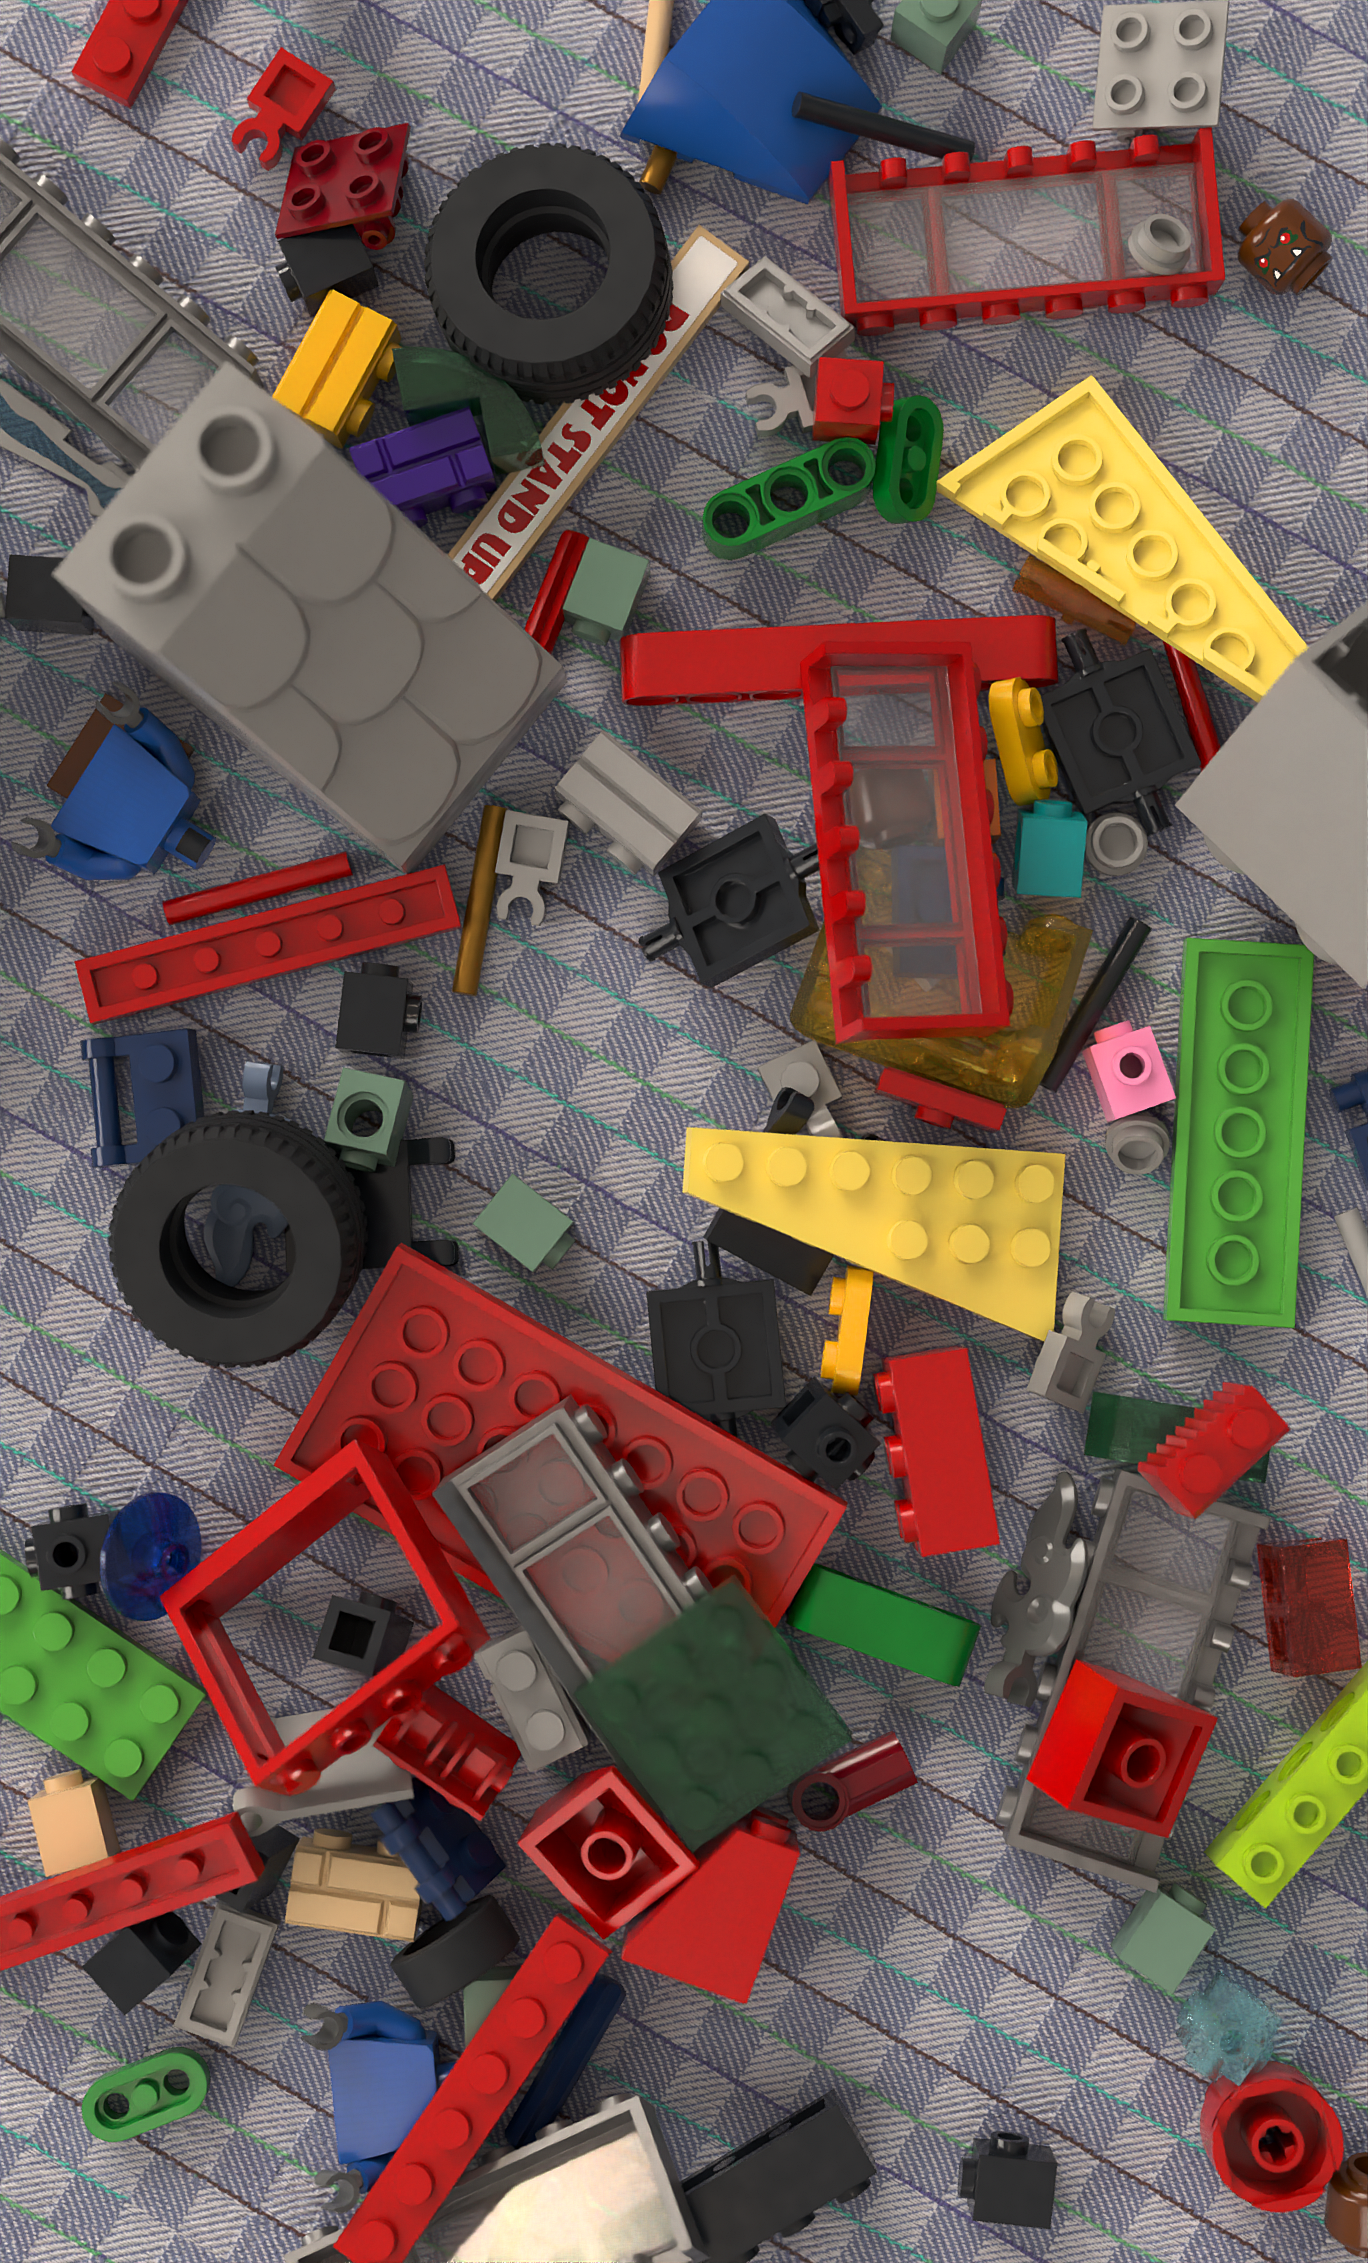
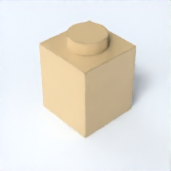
M73 1770L51 1776L43 1780L45 1790L39 1791L27 1801L46 1877L75 1870L116 1855L120 1851L104 1781L98 1777L83 1780L81 1770Z

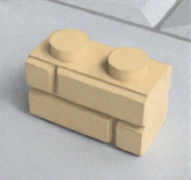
M315 1829L313 1838H301L296 1845L291 1886L285 1915L286 1924L414 1942L418 1933L423 1900L414 1889L418 1884L417 1880L397 1853L391 1856L381 1843L380 1838L378 1839L377 1847L351 1844L353 1835L336 1829Z

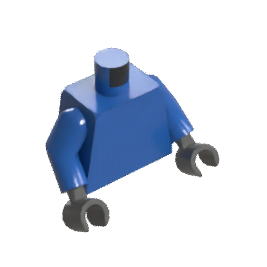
M114 681L112 684L125 694L124 706L118 711L110 712L98 700L95 703L98 712L114 723L113 727L51 825L45 821L28 817L20 820L37 829L39 838L36 845L28 849L26 846L11 842V846L20 855L32 858L45 857L49 864L85 880H130L141 870L155 874L168 854L198 870L210 855L215 845L216 837L190 822L201 801L191 791L195 783L196 773L178 736L147 708H140L139 698L132 689L120 681ZM115 724H124V730L116 726Z
M384 2001L343 2005L337 2007L335 2011L318 2003H310L303 2010V2015L310 2019H323L322 2028L318 2033L311 2036L303 2035L301 2040L318 2050H328L339 2165L349 2164L346 2173L333 2169L321 2170L316 2175L314 2183L317 2186L326 2187L336 2181L338 2182L339 2192L337 2197L329 2203H324L321 2209L339 2214L351 2210L358 2202L360 2194L370 2192L456 2064V2062L440 2063L437 2032L425 2030L419 2019Z

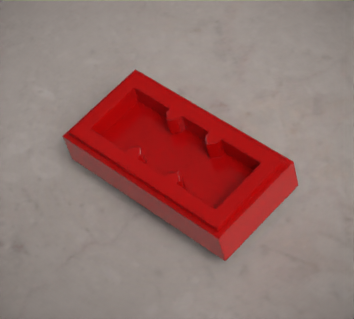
M890 1066L881 1071L874 1091L875 1094L917 1107L915 1119L948 1130L951 1129L953 1120L995 1133L1000 1131L1007 1110L1003 1104Z

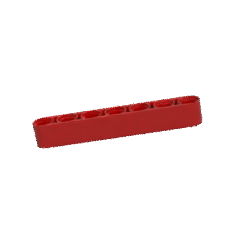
M1046 615L649 632L626 635L619 639L622 703L631 706L803 699L800 662L824 641L971 642L973 663L978 665L981 673L980 691H989L994 682L1021 677L1022 680H1025L1030 688L1048 687L1059 683L1056 619ZM837 676L839 697L929 693L927 676Z

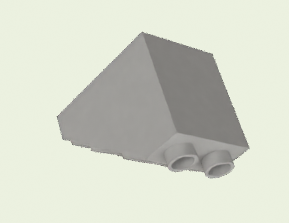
M227 361L52 574L120 648L404 874L413 873L568 682L563 665L480 588L476 581L375 489L319 433Z

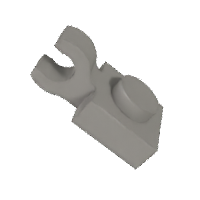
M815 1039L757 1067L773 1102L779 1091L784 1087H791L812 1099L815 1108L805 1124L810 1136L843 1138L826 1107L841 1100L843 1096Z

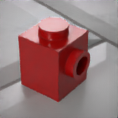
M819 357L815 384L812 441L831 442L835 439L850 437L857 438L865 444L875 445L880 422H892L895 385L894 383L883 382L884 361Z

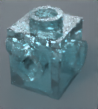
M1218 1970L1203 1993L1196 1990L1187 1998L1178 2013L1176 2022L1180 2027L1175 2034L1184 2048L1188 2050L1183 2059L1192 2068L1215 2083L1221 2075H1224L1240 2086L1248 2073H1259L1268 2062L1274 2049V2042L1271 2039L1283 2020L1271 2005Z

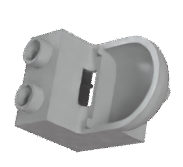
M1368 601L1293 659L1175 804L1203 832L1205 844L1218 862L1236 873L1247 875L1296 923L1299 937L1314 955L1328 963L1339 965L1362 988L1368 984Z

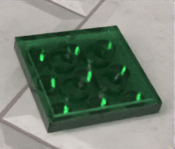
M735 1575L576 1688L574 1693L692 1852L850 1742L853 1734Z

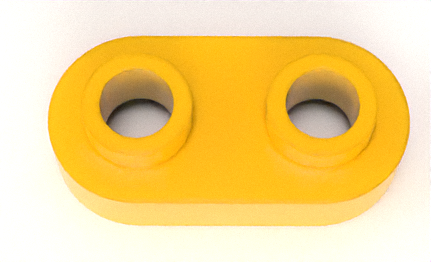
M1021 677L994 682L989 690V713L1009 794L1018 806L1034 804V800L1049 799L1051 788L1056 787L1058 783V767L1052 751L1045 749L1040 727L1044 720V708L1040 693L1035 687L1030 688Z
M847 1265L845 1278L833 1276L828 1314L840 1317L837 1340H825L820 1372V1378L832 1380L831 1393L845 1394L848 1391L854 1396L858 1395L873 1284V1271L863 1267Z

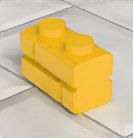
M329 290L272 397L319 433L328 443L343 449L350 434L359 438L366 430L375 409V403L369 401L379 380L382 379L390 382L402 362L405 348L399 345L401 335L398 325L393 320L376 311L361 306L360 303L335 290Z

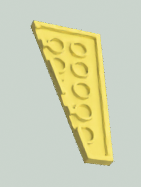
M1092 375L936 481L937 492L1257 703L1293 659L1308 648L1307 644Z
M687 1127L683 1193L791 1236L793 1239L812 1247H817L846 1259L848 1262L934 1298H939L973 1312V1314L1021 1332L1042 1343L1045 1342L1048 1331H1054L1065 1154Z

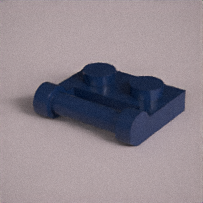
M184 1028L80 1041L82 1061L89 1062L97 1147L90 1149L92 1168L139 1164L145 1156L173 1132L181 1129L191 1121L195 1122L198 1118L204 1117L196 1029ZM129 1057L137 1133V1143L122 1145L114 1059Z

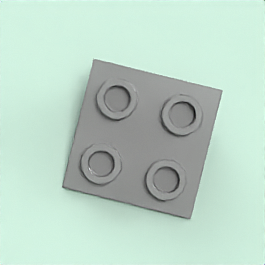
M1229 0L1103 5L1093 131L1116 130L1118 131V141L1131 144L1134 138L1142 136L1143 132L1149 129L1219 127Z

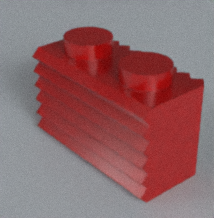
M1223 1382L1222 1391H1213V1400L1204 1399L1203 1409L1194 1408V1417H1185V1426H1176L1175 1435H1166V1444H1157L1156 1453L1147 1452V1462L1138 1461V1471L1177 1514L1196 1520L1291 1429L1254 1386Z

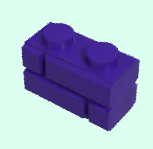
M469 406L349 448L356 470L417 528L428 523L427 514L450 507L454 514L479 508L488 501L486 494L497 490L493 472Z

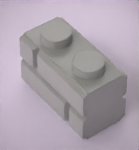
M605 730L600 732L581 755L580 759L574 763L555 787L556 796L563 801V804L557 811L586 835L592 827L596 828L612 842L606 852L634 875L642 867L652 876L657 874L702 819V811Z
M522 1626L486 1642L475 1651L474 1657L485 1679L492 1682L490 1690L530 1773L589 1744L591 1733L580 1711Z

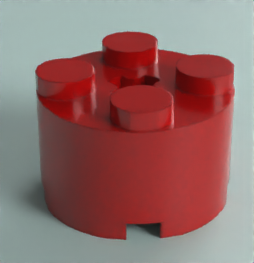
M1268 2060L1247 2062L1234 2067L1220 2078L1214 2080L1206 2090L1200 2116L1201 2140L1208 2158L1223 2183L1234 2194L1244 2201L1251 2203L1252 2206L1266 2212L1283 2213L1295 2211L1312 2204L1326 2191L1324 2187L1331 2180L1335 2170L1338 2172L1343 2160V2132L1332 2107L1314 2084L1296 2067ZM1278 2126L1279 2129L1273 2133L1274 2142L1264 2145L1261 2139L1266 2136L1267 2129Z

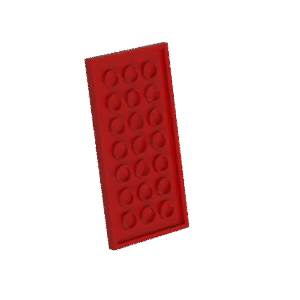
M401 1242L385 1266L275 1461L274 1466L302 1482L354 1439L387 1454L452 1570L503 1599L432 1493L443 1478L572 1395L580 1408L587 1404L601 1420L607 1432V1438L602 1441L617 1462L622 1458L625 1459L638 1475L644 1491L639 1496L651 1514L654 1516L659 1512L662 1513L672 1525L680 1541V1546L676 1548V1551L690 1570L697 1566L705 1574L717 1597L712 1604L724 1622L735 1621L745 1633L753 1649V1654L748 1657L754 1665L844 1514L848 1502L813 1481L807 1480L801 1474ZM551 1434L470 1487L488 1515L494 1520L513 1551L596 1498L554 1434ZM372 1496L352 1511L394 1536ZM609 1515L526 1568L576 1643L645 1683L699 1649ZM712 1667L667 1695L717 1725L733 1700Z

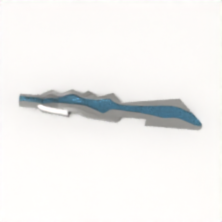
M0 379V447L86 489L90 515L99 517L131 476L113 461L98 465L68 444L65 440L73 432L71 429Z

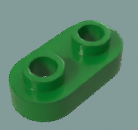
M922 395L895 399L892 422H881L872 488L873 499L880 515L886 521L893 524L921 521L930 514L935 503L936 481L939 474L944 426L938 407L932 400Z
M172 2047L107 2072L95 2080L84 2096L82 2102L83 2121L87 2129L95 2137L107 2142H121L183 2118L197 2110L205 2099L211 2083L209 2067L203 2057L196 2051L186 2047ZM175 2069L184 2071L189 2077V2086L184 2089L174 2088L169 2083L168 2072ZM113 2093L124 2095L129 2102V2110L123 2113L113 2111L108 2104V2096Z

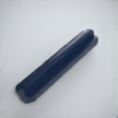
M598 1973L575 2007L505 2129L504 2136L507 2142L516 2150L537 2141L535 2134L543 2127L554 2123L626 1997V1990L615 1979Z

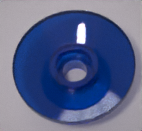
M149 1492L140 1495L120 1510L108 1528L100 1554V1581L109 1604L115 1611L126 1618L136 1621H152L167 1615L168 1613L159 1596L200 1564L202 1542L199 1524L192 1509L181 1498L164 1492Z

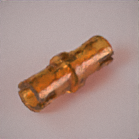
M1032 554L1028 556L1019 573L1021 575L1020 578H1017L1014 583L1013 592L1025 595L1063 614L1061 621L1071 626L1077 621L1120 642V645L1126 647L1136 628L1137 623L1090 593L1088 589L1079 583H1075L1053 567L1036 559V556Z

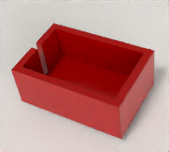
M950 1346L881 1358L883 1372L873 1373L872 1377L878 1411H882L883 1414H891L894 1435L883 1437L889 1475H893L894 1479H902L905 1499L894 1500L900 1539L903 1538L905 1544L912 1543L915 1550L922 1557L1000 1544L967 1348Z

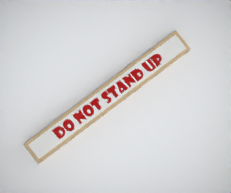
M698 225L671 261L673 299L671 306H669V319L665 321L666 327L663 333L659 335L656 347L651 348V355L646 360H641V366L636 371H631L629 373L630 377L624 381L618 380V385L611 390L607 388L603 390V394L597 396L591 394L589 399L583 401L577 399L574 400V403L565 404L563 402L447 554L479 584L480 588L494 602L506 589L721 306L720 293L749 269V261L702 226Z

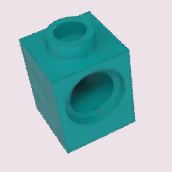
M1042 799L1034 800V809H1018L1012 885L1017 894L1081 898L1088 821L1081 812H1072L1073 803L1062 800Z

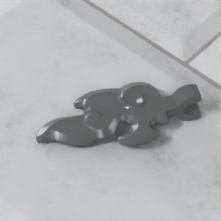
M1066 1471L1058 1474L1053 1491L1034 1514L1028 1528L1026 1548L1021 1557V1569L1030 1580L1029 1591L1021 1596L1016 1585L1017 1573L1012 1570L1008 1571L997 1587L991 1609V1625L998 1628L1007 1622L1008 1630L1000 1639L1002 1646L1006 1648L1003 1660L989 1670L985 1679L984 1692L989 1695L1005 1698L1009 1703L1029 1708L1034 1703L1038 1690L1037 1679L1032 1670L1036 1656L1052 1655L1065 1645L1073 1626V1607L1083 1588L1088 1568V1549L1084 1539L1077 1538L1071 1548H1066L1078 1503L1075 1481L1071 1474Z

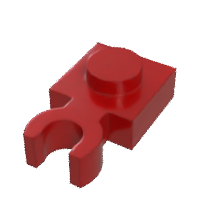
M280 47L246 98L249 108L257 112L258 115L255 118L242 121L235 128L232 135V144L235 151L242 154L248 143L255 138L266 140L268 144L261 153L259 161L262 168L267 171L272 170L282 157L283 147L281 139L285 133L288 132L300 141L304 139L336 91L334 81Z

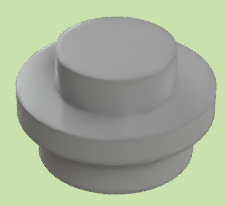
M1165 214L1151 215L1146 221L1137 224L1129 236L1128 247L1131 255L1139 266L1149 273L1160 275L1177 274L1185 268L1190 259V232L1182 222L1172 216Z
M1120 812L1107 813L1097 818L1087 829L1085 856L1096 871L1107 876H1123L1134 871L1144 860L1148 849L1147 835L1143 826L1132 816Z
M1141 1114L1128 1115L1116 1120L1108 1128L1105 1136L1106 1151L1114 1164L1123 1172L1135 1175L1146 1174L1158 1168L1167 1155L1170 1147L1169 1132L1165 1125L1154 1117Z

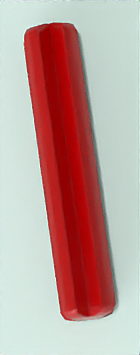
M567 529L559 538L524 628L550 654H552L565 621L562 608L589 541V537Z

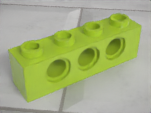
M1368 1661L1204 1851L1220 1870L1265 1909L1368 1790Z

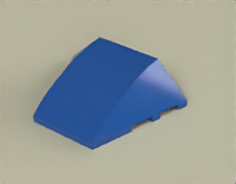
M710 0L662 61L621 131L620 138L639 144L640 139L677 152L676 158L693 163L695 159L733 172L734 179L808 205L828 179L831 161L843 160L861 136L794 118L792 116V106L797 93L801 91L877 114L880 113L882 106L831 34L819 22V18H815L804 0Z

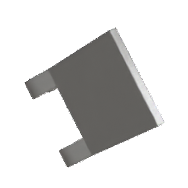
M334 1708L270 1718L286 1747ZM389 1720L372 1732L371 1740L363 1748L352 1754L340 1757L321 1772V1778L317 1784L303 1793L288 1797L257 1787L239 1789L233 1796V1810L238 1812L249 1836L261 1835L284 1820L414 1798L412 1773L396 1766L388 1756L372 1746ZM235 1748V1755H236V1757H237L239 1760H241V1758H240V1756H239V1754H238V1752H237V1750H236V1748Z

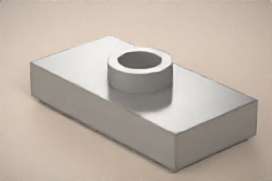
M766 256L761 258L720 293L721 307L809 378L817 373L819 357L835 358L855 341V327Z
M219 1900L173 2027L235 2048L281 1920L250 1909L240 1913Z

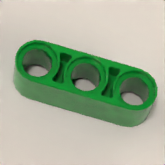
M843 437L835 439L718 492L709 499L704 507L702 518L704 544L718 558L736 560L857 506L866 499L871 491L876 467L873 452L867 444L857 438ZM848 461L859 467L863 477L856 484L849 486L840 485L832 479L829 469L836 462ZM792 487L802 493L806 502L800 509L786 512L773 504L771 496L779 488ZM736 513L745 519L748 523V528L739 537L727 538L717 533L713 523L722 514Z
M817 1563L813 1564L795 1594L785 1620L787 1624L814 1636L960 1687L982 1627L979 1623Z

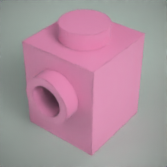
M1130 1020L1093 1033L1097 1044L1088 1047L1082 1053L1107 1123L1176 1099L1151 1026L1133 1031Z

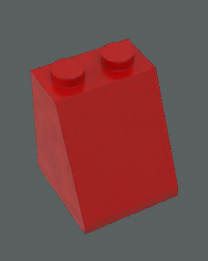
M753 1806L750 1814L735 1809L693 1853L700 1862L699 1868L627 1922L623 1934L621 1960L747 2005L800 1855L796 1831L787 1827L789 1819L777 1812L759 1806Z

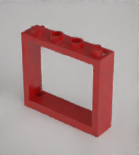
M356 1439L351 1441L159 1596L254 1786L288 1797L303 1793L319 1782L321 1772L340 1757L352 1754L363 1748L371 1740L373 1731L392 1716L403 1714L414 1708L421 1701L425 1690L443 1676L456 1673L466 1667L473 1659L474 1652L491 1639L388 1455ZM372 1496L443 1623L285 1747L219 1618Z

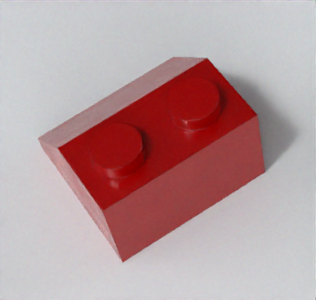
M1076 1659L1026 1779L1067 1810L1168 1838L1218 1718L1207 1711L1126 1674Z
M614 1765L582 1773L538 1807L517 1842L522 1850L603 1940L696 1871L700 1865L699 1860Z

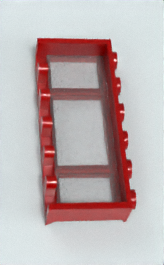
M1212 127L1199 128L1189 144L1159 146L1157 135H1142L1132 140L1129 149L1096 152L1095 141L1083 140L1070 144L1066 155L1033 158L1032 147L1017 146L1008 149L1004 160L970 163L969 153L953 152L943 157L941 166L907 169L905 158L894 157L882 160L879 172L845 174L844 160L831 161L828 187L831 199L841 316L857 328V334L860 336L884 335L895 330L894 324L919 322L920 329L943 330L956 326L958 324L957 319L982 317V322L987 325H1001L1018 321L1020 313L1045 311V317L1048 319H1066L1081 315L1083 307L1108 305V312L1131 313L1144 309L1148 301L1170 300L1171 306L1174 308L1195 307L1207 303L1209 296H1215L1225 281ZM1165 214L1172 216L1182 222L1190 232V259L1185 268L1177 274L1160 275L1149 273L1139 266L1130 253L1128 239L1137 224L1146 221L1151 215Z
M824 641L800 662L836 1044L860 1040L972 1036L985 1038L1010 1026L1009 1017L1014 1007V993L1010 982L1005 979L1003 952L1007 945V927L1003 917L999 916L996 891L1000 883L1001 866L997 854L992 852L990 825L994 817V800L991 791L986 789L983 762L987 755L988 740L985 729L979 725L977 699L981 690V673L978 665L973 663L971 642Z

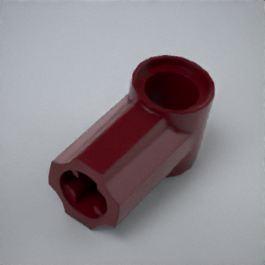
M892 1730L819 1766L813 1765L801 1769L788 1784L787 1799L790 1809L801 1825L812 1831L824 1832L836 1828L846 1817L915 1785L918 1781L904 1749ZM813 1783H828L833 1786L835 1792L834 1802L830 1809L817 1815L804 1811L801 1799L805 1789Z

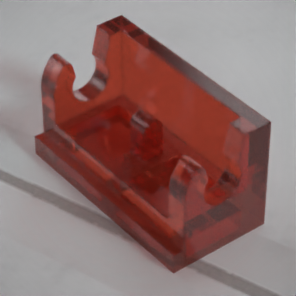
M1322 1537L1256 1544L1271 1671L1292 1677H1302L1362 1668L1347 1539L1322 1540Z

